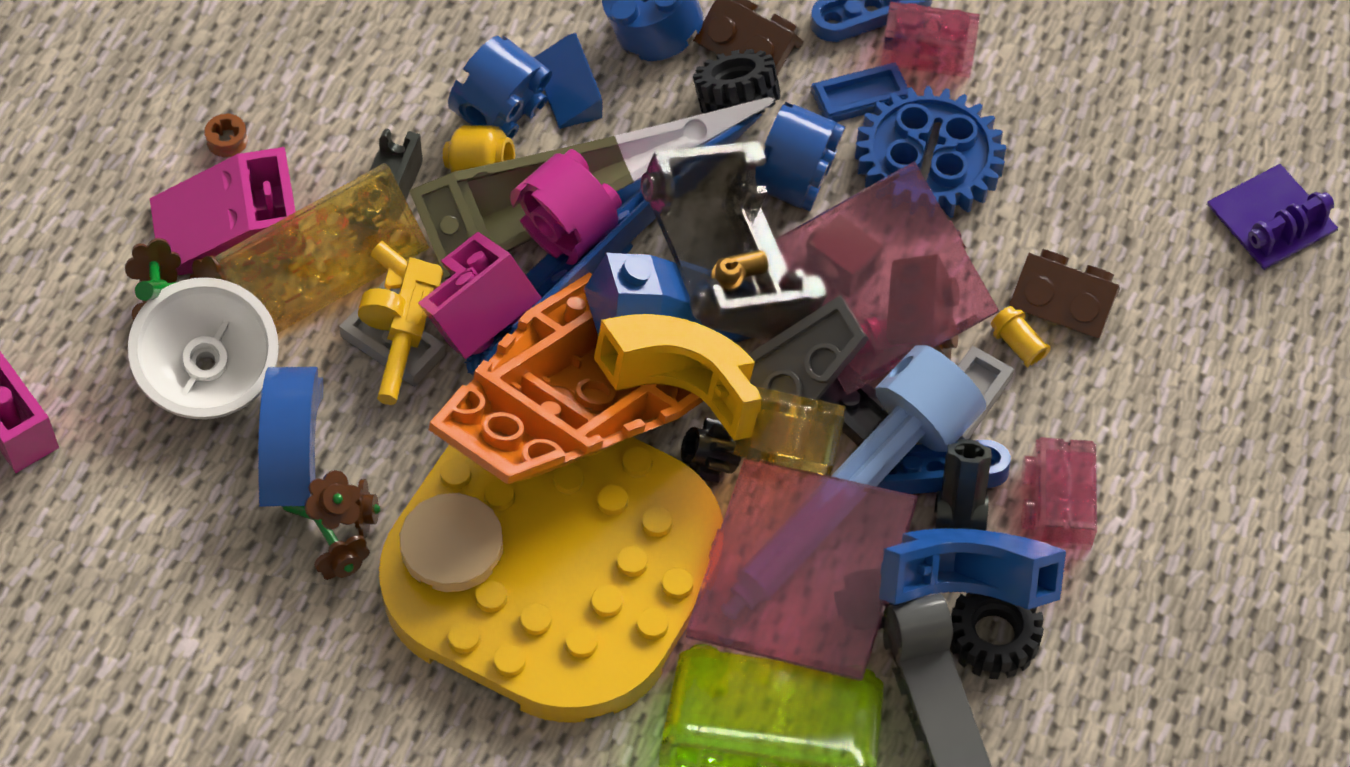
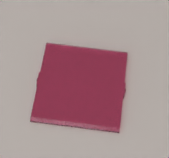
M915 161L768 243L799 303L797 306L802 314V319L841 295L869 338L838 376L847 395L891 372L915 345H928L934 348L999 312L965 251L966 247L961 239L960 231L956 230L951 220L948 221Z
M746 457L738 475L721 529L717 530L715 539L712 542L709 553L710 561L687 626L685 638L862 681L886 604L889 605V602L879 599L880 569L884 548L902 544V535L909 531L918 496Z

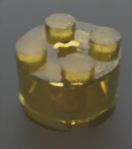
M756 387L762 399L761 410L757 415L752 437L736 440L733 454L758 461L762 459L763 461L784 467L832 476L845 419L844 412L846 406Z

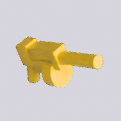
M381 241L373 249L370 256L388 270L384 287L386 289L400 288L399 294L380 288L365 291L360 301L358 317L370 327L379 330H389L387 339L391 340L392 343L377 399L383 404L394 405L397 403L411 346L418 348L427 315L418 302L440 286L444 271L439 265L409 257L407 261Z

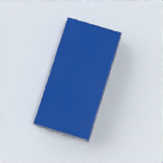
M896 62L811 84L812 95L822 116L835 122L862 116L866 113H874L877 101L888 106L891 93H895L904 100L906 99L908 88Z

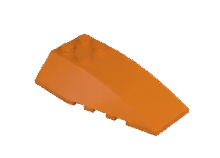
M590 272L527 310L518 320L517 329L512 334L507 333L498 343L497 352L488 362L483 360L477 367L472 381L467 386L462 385L430 421L429 431L506 484L537 477L572 464L633 436L675 421L703 402L697 395L685 389L666 384H646L615 390L594 360L598 334L584 287L593 275Z

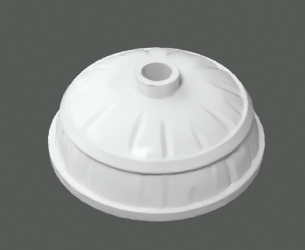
M191 278L173 283L162 289L157 298L148 300L138 312L128 339V359L131 371L143 393L157 406L167 412L190 419L224 417L252 403L262 393L267 368L276 367L278 360V335L273 319L266 307L245 288L216 278ZM208 357L215 361V365L209 370H202L197 366L198 361Z

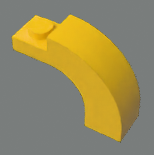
M638 314L601 320L594 360L615 390L646 384H666L685 389L697 395L711 408L734 441L752 437L757 415L761 410L762 398L757 388L750 383L755 362L740 346L706 326L671 316Z

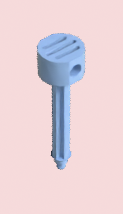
M915 345L875 388L876 396L889 415L745 569L738 571L737 584L731 590L735 598L721 609L722 614L729 621H738V616L745 608L753 612L760 604L772 602V598L917 442L933 451L947 452L948 444H954L986 410V401L981 391L954 362L928 345Z

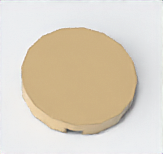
M460 493L436 495L419 503L406 516L400 531L402 561L413 578L420 583L422 580L424 583L432 585V588L442 592L468 590L483 583L493 573L492 569L497 565L498 560L500 561L503 553L501 524L493 510L475 497Z

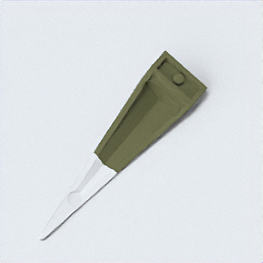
M767 97L624 134L452 172L409 191L438 262L444 271L445 279H448L451 275L441 260L476 232H480L507 252L533 239L520 222V219L526 214L520 203L513 208L510 201V193L554 154H565L570 149L577 151L586 160L589 172L601 185L603 183L608 184L618 192L736 124L768 108L773 103L774 98Z

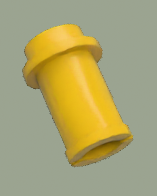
M1009 306L1000 311L991 321L990 325L994 329L993 336L997 340L1002 338L1028 368L1030 365L1032 366L1046 357L1051 347L1024 320L1026 314L1022 310H1015L1012 306Z

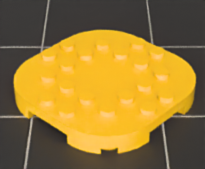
M634 437L567 466L510 484H506L463 453L448 445L394 523L383 545L380 556L379 581L384 608L394 632L402 643L415 655L429 664L435 660L520 704V711L544 720L566 723L585 722L587 718L598 717L611 712L616 714L636 703L656 684L662 675L664 664L707 593H712L721 572L723 561V518L711 489L693 469L675 457ZM460 493L479 499L493 510L501 524L503 553L500 561L498 560L497 565L492 569L493 573L483 583L465 591L442 592L433 589L432 585L426 584L422 580L420 583L410 575L402 561L400 531L406 516L419 503L440 494Z

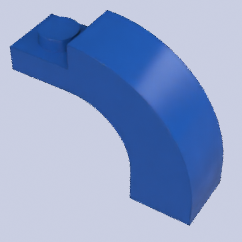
M268 367L266 370L259 417V506H305L306 500L312 496L309 493L308 486L315 479L316 417L318 407L323 399L324 389L323 377H318V367Z
M928 529L903 533L902 544L884 548L880 569L879 599L896 605L936 593L965 592L998 598L1029 610L1060 600L1066 550L1021 536L984 530Z

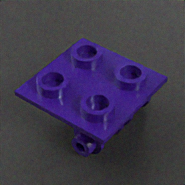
M1281 164L1207 201L1208 207L1264 270L1338 230V227L1329 218L1330 210L1334 208V201L1330 194L1327 192H1313L1308 195Z

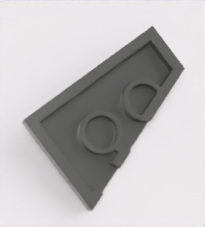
M841 295L748 354L755 362L750 383L757 388L762 398L761 410L757 415L752 435L767 458L781 446L869 340Z

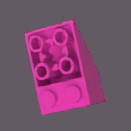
M285 147L236 154L150 198L155 239L162 238L168 241L171 246V252H176L181 257V265L176 268L178 276L192 274L194 260H203L206 256L216 257L220 269L303 256Z

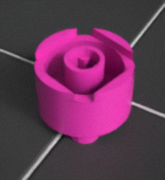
M573 149L568 150L565 154H554L510 193V201L513 208L520 203L526 214L520 219V222L529 235L554 258L557 259L562 253L569 256L566 263L570 265L577 263L619 223L617 209L622 206L620 196L610 185L605 183L601 185L589 172V166L583 156Z

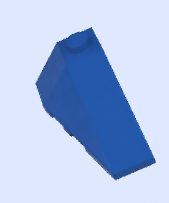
M606 253L584 287L598 335L601 320L638 314L671 316L692 321L719 332L734 343L759 336L771 328L757 288L741 284L737 290L725 292L715 287L711 280V274L653 255Z

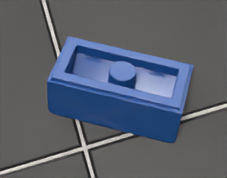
M576 33L565 36L534 57L552 71V77L544 91L548 97V102L559 129L603 118L602 97Z

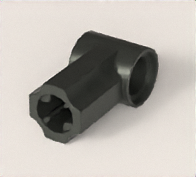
M960 439L957 443L948 444L942 491H937L934 513H937L935 529L986 531L989 498L986 493L992 458L991 448L981 445L979 441Z

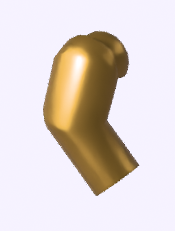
M761 249L718 259L711 273L712 283L715 287L725 292L737 290L746 277L768 272L769 262L767 255Z

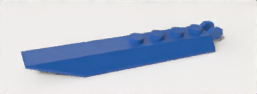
M755 114L710 139L701 147L694 148L619 190L617 193L622 200V206L617 209L619 223L603 240L573 265L566 263L569 256L563 253L557 259L547 254L525 274L542 297L532 307L551 295L556 294L587 273L593 274L606 253L627 254L633 248L631 241L747 131L762 114ZM518 321L515 324H509L495 335L493 343L486 350L479 354L470 355L467 358L466 362H464L468 370L467 373L474 376L475 370L483 360L488 362L497 352L498 343L507 333L512 334L517 329Z

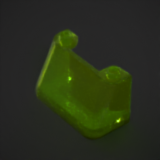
M706 644L693 645L690 649L680 652L677 658L659 748V767H877L884 683L875 677L873 671L863 667H850L843 670L720 652L717 648Z

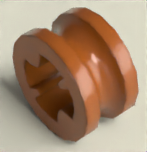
M229 113L217 115L210 119L205 126L207 147L216 156L233 157L236 154H240L248 144L246 125L237 115ZM224 130L233 131L234 136L230 135V140L221 141L219 139V135L223 136Z

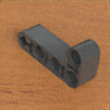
M937 593L896 605H889L883 629L885 650L891 649L897 666L892 668L901 696L907 695L913 713H909L908 716L917 742L923 741L929 757L928 760H924L926 767H992L949 650L953 636V627L945 598L942 594Z

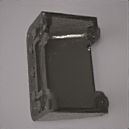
M758 141L654 152L647 172L641 178V192L645 201L651 204L690 296L691 311L694 317L701 321L702 325L718 331L769 341L821 308L828 293L820 276H805L803 270H788L761 210L768 192L765 186L756 185V166H763L766 161ZM761 249L767 255L769 262L768 272L746 277L735 291H723L719 282L711 278L712 270L718 259Z

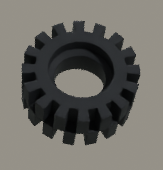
M746 49L744 54H740L739 50L731 51V55L726 57L722 53L716 56V61L708 59L703 62L704 66H698L695 70L696 73L693 74L700 110L704 114L767 97L774 98L773 103L769 106V108H772L775 105V100H779L781 97L773 57L770 54L766 55V52L761 50L754 53V49ZM765 109L762 110V111H760V112L757 113V114L759 115V114L765 112Z
M961 593L956 599L955 607H953L951 613L953 636L950 650L952 655L959 654L958 663L963 668L968 664L974 666L972 673L977 676H981L982 670L990 672L989 679H999L1002 672L1006 673L1007 678L1016 676L1018 668H1021L1022 671L1030 666L1031 659H1035L1044 632V628H1042L1043 614L1042 612L1036 613L1037 607L1027 610L998 598L974 593H966V596ZM998 616L1011 624L1015 637L1007 644H991L978 636L975 625L984 617Z

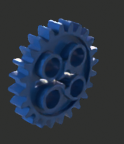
M926 86L924 96H917L911 87L907 88L906 99L904 100L895 93H891L888 106L877 101L874 114L866 113L864 115L863 127L858 128L855 159L859 160L857 172L858 174L866 175V189L878 187V201L885 200L890 196L894 198L892 209L894 211H897L906 204L910 205L911 217H915L920 208L927 210L930 219L935 218L937 209H943L949 218H953L956 205H959L966 212H970L973 199L984 203L988 190L995 191L998 178L1002 177L1006 145L1001 144L1003 131L993 129L995 117L986 116L981 118L983 105L979 103L968 108L966 106L967 95L965 94L961 95L956 101L951 100L948 88L943 90L940 97L933 95L930 86ZM938 122L941 123L937 145L934 148L929 174L925 182H920L919 177L923 159L929 145L931 131L934 123Z

